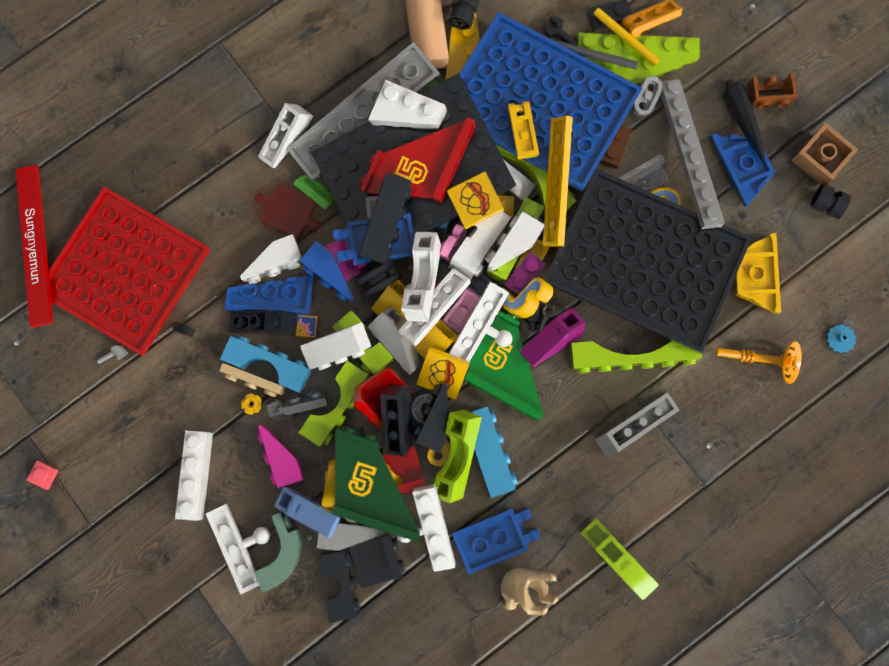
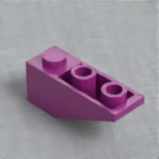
M570 308L551 321L520 350V353L534 368L584 335L586 322L573 308Z

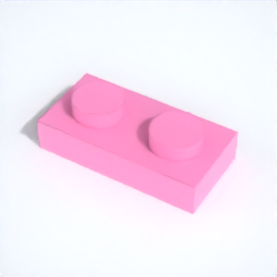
M467 287L442 321L460 333L481 296Z

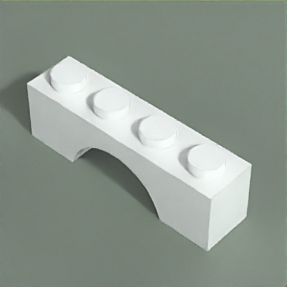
M436 232L415 233L412 249L414 260L413 278L409 289H405L401 308L407 321L429 322L442 247Z

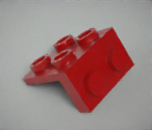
M391 368L383 369L354 387L353 404L358 411H362L367 416L369 422L375 424L380 430H382L380 394L389 384L406 385Z
M413 446L405 456L382 454L390 469L402 478L403 485L397 486L401 494L409 492L410 496H413L414 488L426 486L416 449Z

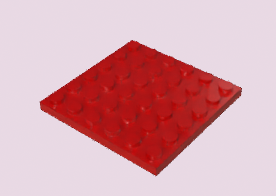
M103 187L49 269L51 302L144 356L211 249L110 189Z

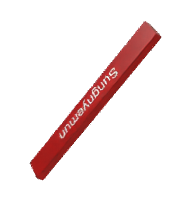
M32 165L16 169L29 326L35 328L53 324L40 174L39 167Z

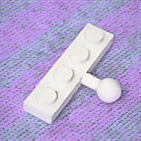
M453 268L434 289L429 322L406 321L399 329V334L417 346L471 283L470 279ZM411 283L406 285V287L404 288V292L405 289H409Z
M489 282L448 354L469 362L485 334L495 338L496 343L501 347H507L511 344L512 335L509 331H498L490 326L507 298L508 291Z
M430 485L414 488L413 495L422 525L418 527L420 531L419 536H425L434 572L455 568L456 563L436 486ZM396 536L397 539H398L400 542H402V543H407V542L411 541V540H408V539H405V538Z
M227 504L206 513L240 594L260 586L255 575L256 568L247 547L255 543H267L271 537L270 531L266 527H258L252 536L242 539Z

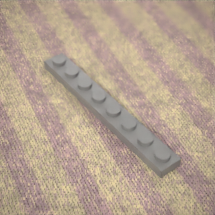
M680 79L661 81L662 91L660 94L701 229L722 227L725 223Z

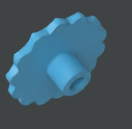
M843 324L840 326L835 325L827 333L828 338L826 341L835 352L847 353L854 348L853 345H856V336L849 326L845 327Z

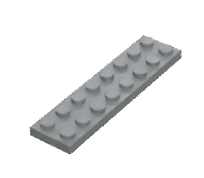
M413 42L286 149L313 181V179H317L322 174L311 152L368 122L385 80L419 94L441 75Z

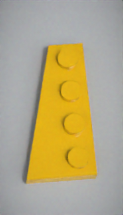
M476 13L474 14L472 27L469 30H461L452 26L446 79L461 72L480 42Z

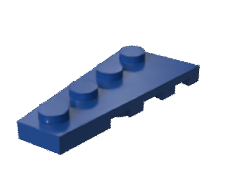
M306 275V277L301 278L291 277L287 278V280L276 282L275 280L266 281L264 284L257 285L254 283L227 288L225 309L228 311L284 310L297 315L310 316L314 275L312 277Z

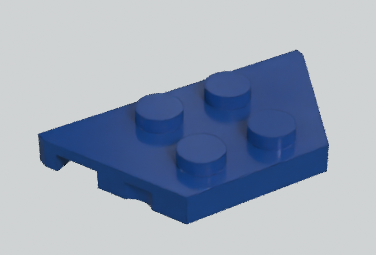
M713 134L710 136V140L743 206L747 207L774 175L775 170L766 153V160L761 161L746 137L740 135L718 136V134Z

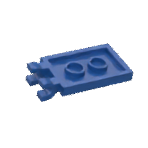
M407 213L404 215L403 220L398 221L396 228L400 230L396 241L392 240L390 248L393 249L390 260L413 257L414 232L411 215ZM370 219L347 222V229L333 230L334 242L346 240L348 249L336 252L337 263L353 260V266L375 263L358 257Z
M511 508L452 533L468 575L528 551L527 543L541 538L538 529L526 533L522 525V521L532 518L529 508L514 514Z

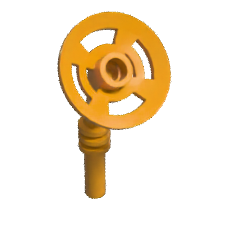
M796 341L790 342L784 354L780 355V357L755 353L753 350L741 349L739 351L716 348V356L735 358L741 362L752 363L755 361L778 365L782 369L783 379L787 384L794 383L801 367V347Z

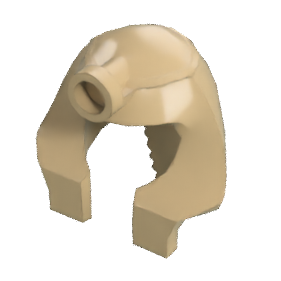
M515 568L507 571L501 582V593L505 599L503 608L505 610H513L519 603L528 614L544 616L548 612V608L533 604L528 594V587L533 588L537 592L539 601L554 605L558 601V596L548 594L546 582L555 581V575L526 568Z

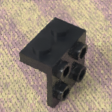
M392 534L370 539L350 547L359 585L362 588L392 579L393 581L402 579L405 567L403 560L398 559L396 551H399L397 538H393Z

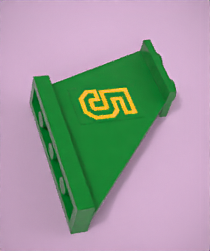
M498 311L490 326L498 331H509L512 335V342L507 347H501L496 343L495 338L485 334L470 360L469 371L464 381L539 422L544 413L528 361L520 353V350L524 348L518 331L520 322L517 321L515 315L509 312L504 314Z

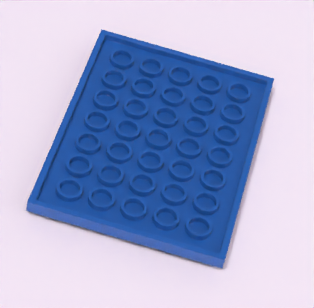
M500 12L497 13L459 73L495 144L515 156L517 155L507 104L514 103L518 105L522 104L523 101H529L539 156L523 160L547 173L551 118L561 116L572 117L568 184L582 192L643 89ZM523 112L517 113V116L524 115Z

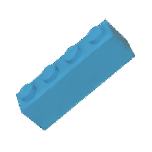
M488 407L471 412L482 416L474 452L490 498L516 490L515 485L518 482L515 473H510L507 464L511 463L507 451L503 452L501 443H504L500 430H495L493 423L497 421L493 410L489 411Z

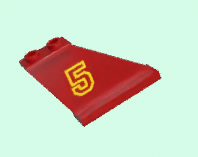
M467 117L465 121L388 152L382 153V151L378 150L376 155L373 154L370 158V169L367 174L363 175L360 181L362 192L367 195L368 193L378 194L386 172L411 180L410 187L413 188L411 197L429 198L442 204L474 132L475 120Z

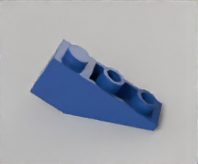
M315 241L300 260L304 266L302 270L311 277L314 274L319 277L320 280L318 282L325 288L329 289L331 287L337 291L335 295L343 302L348 300L352 303L354 298L333 254Z

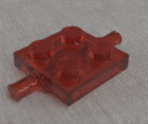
M278 184L274 193L269 198L260 193H257V196H255V201L265 205L260 221L285 234H293L296 239H299L307 225L319 230V226L322 224L321 221L311 218L316 202L283 185Z

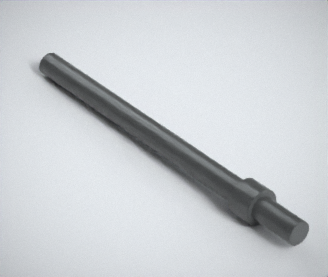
M553 40L584 57L637 70L639 64L638 61Z

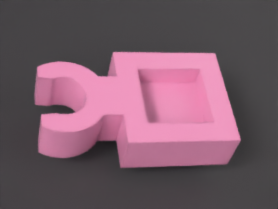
M456 224L452 236L449 235L447 240L442 243L440 255L445 262H451L452 257L461 246L460 242L466 236L467 231L461 225Z

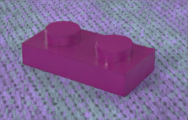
M529 252L505 283L504 287L518 296L534 278L539 276L547 264Z

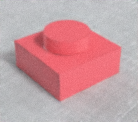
M36 461L27 481L47 490L50 488L59 470L42 461Z

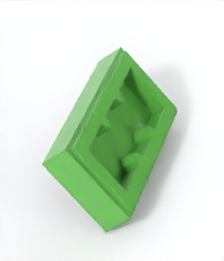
M307 174L296 179L294 185L325 210L336 204L330 190L318 180L313 179L312 181Z

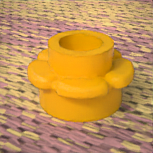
M247 394L245 399L241 401V407L246 414L252 415L261 410L262 400L258 395Z

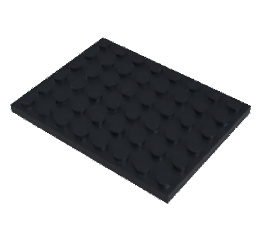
M459 73L420 93L445 105L447 112L439 130L386 125L376 126L368 121L311 152L346 224L347 222L368 219L365 198L378 196V194L368 193L367 195L361 190L362 186H360L363 175L367 174L370 169L369 161L373 154L376 155L378 150L382 151V153L388 152L465 121L467 117L475 120L476 126L448 190L483 172H486L497 196L517 186ZM446 192L442 204L429 198L410 197L409 200L405 199L403 206L406 208L405 214L410 213L414 238L416 232H430L440 225L459 217L448 192Z
M596 168L566 231L564 246L559 247L544 281L562 292L701 354L704 351L752 237L725 225L701 229L696 212Z

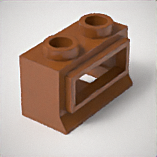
M794 73L789 74L785 80L776 81V76H769L764 82H758V77L753 76L747 84L751 105L757 106L758 109H766L770 105L776 104L779 108L787 107L797 98ZM783 90L784 95L759 97V92Z

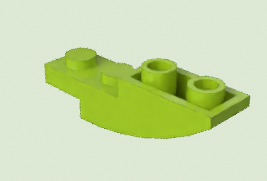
M597 518L581 532L583 537L595 548L600 556L642 600L659 585Z

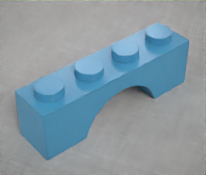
M240 335L237 338L230 336L220 360L243 370L257 361L270 362L278 372L279 385L302 394L311 374V370L307 368V363L297 359L294 363L287 360L289 356L278 351L276 354L268 352V347L259 343L256 346L249 344V339Z

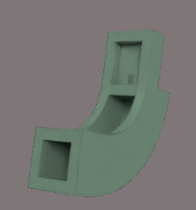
M283 512L271 516L281 541L280 553L272 564L255 571L262 593L285 581L295 570L301 556L302 539L299 529L290 531L289 528L292 527L288 515L284 516Z

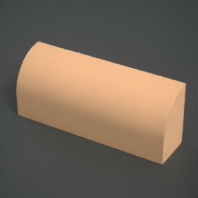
M405 0L411 43L414 42L436 69L447 68L449 56L441 0Z

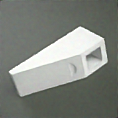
M524 212L519 217L515 216L509 225L512 228L509 234L504 233L498 242L500 248L497 253L493 251L489 256L487 270L492 272L532 248L545 225Z
M292 234L273 241L240 276L241 280L245 284H254L260 282L261 278L265 276L274 277L279 275L281 270L287 268L291 270L299 267L302 254L294 235Z

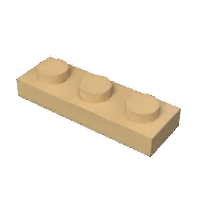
M224 363L220 369L221 372L225 373L224 378L234 382L237 379L245 381L244 386L255 390L257 386L265 389V394L276 397L277 394L283 396L286 389L281 385Z

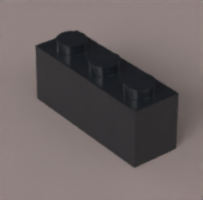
M389 384L380 394L384 454L405 456L413 446L411 386Z

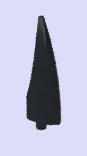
M730 79L725 83L727 89L722 97L730 114L761 161H765L759 126L742 81L734 82L733 79Z

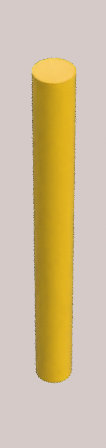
M600 8L596 9L594 15L654 66L659 63L661 59Z

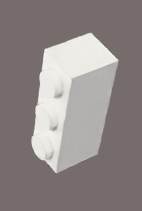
M361 322L312 340L300 347L309 369L318 367L319 370L330 367V363L333 361L337 365L347 361V356L352 355L353 358L364 355V350L371 347V344Z

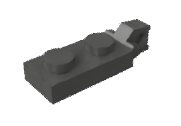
M313 390L307 395L289 396L286 400L280 401L276 398L267 402L266 406L270 417L284 413L286 416L327 406L328 398L326 390Z

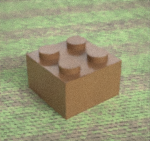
M825 123L814 133L791 161L818 184H827L833 180L858 149Z

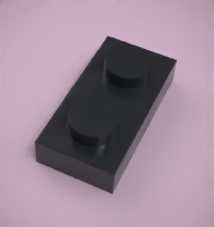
M619 0L593 7L587 11L593 31L608 27L594 15L597 8H600L618 24L622 23L625 17L632 15L627 0Z

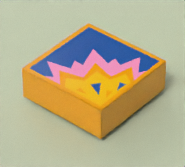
M298 315L295 337L317 338L318 317Z

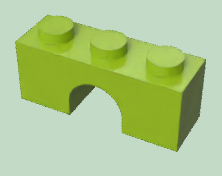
M351 310L332 328L337 332L361 323V320ZM380 342L372 348L365 349V354L358 357L363 362L361 367L368 375L371 373L373 375L377 374L394 361L392 355Z

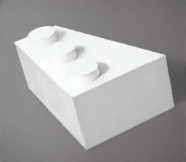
M385 80L368 120L372 125L376 126L386 125L439 130L447 109L440 102Z
M502 211L476 224L474 230L466 237L452 257L448 268L451 270L454 268L470 280L474 275L478 277L484 268L483 262L488 260L496 245L500 247L498 242L503 236L511 217Z

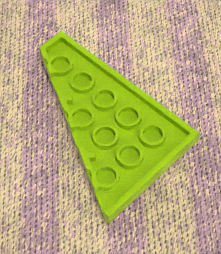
M578 33L577 46L638 61L639 64L637 70L585 57L638 86L644 79L650 76L658 78L663 76L664 73L681 68L685 64L698 61L700 57V38L640 35L636 39L661 59L654 66L617 34Z

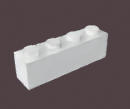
M185 431L175 519L195 521L204 519L213 433Z

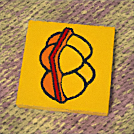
M486 172L447 190L465 229L504 211Z
M430 347L416 385L433 390L436 383L439 384L440 381L447 383L448 397L456 400L470 362Z

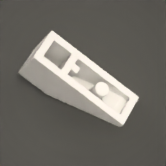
M285 103L258 157L272 168H275L289 152L286 148L305 133L313 115L299 105Z

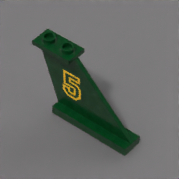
M345 426L342 427V430L336 429L335 505L331 514L417 542L420 531L378 448L380 442L376 441L377 437L364 433L363 437L354 434V429Z

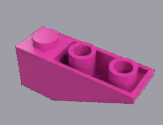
M259 425L257 437L260 444H264L266 452H263L266 464H270L272 469L270 473L272 484L277 485V488H283L306 480L299 459L270 430L263 425Z

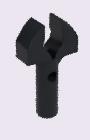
M550 17L549 21L556 28H551L545 22L544 32L548 38L558 36L565 43L577 45V42L562 29L564 21L560 17Z

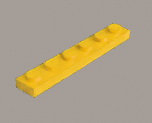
M570 116L551 118L543 246L547 247L564 246L572 117Z

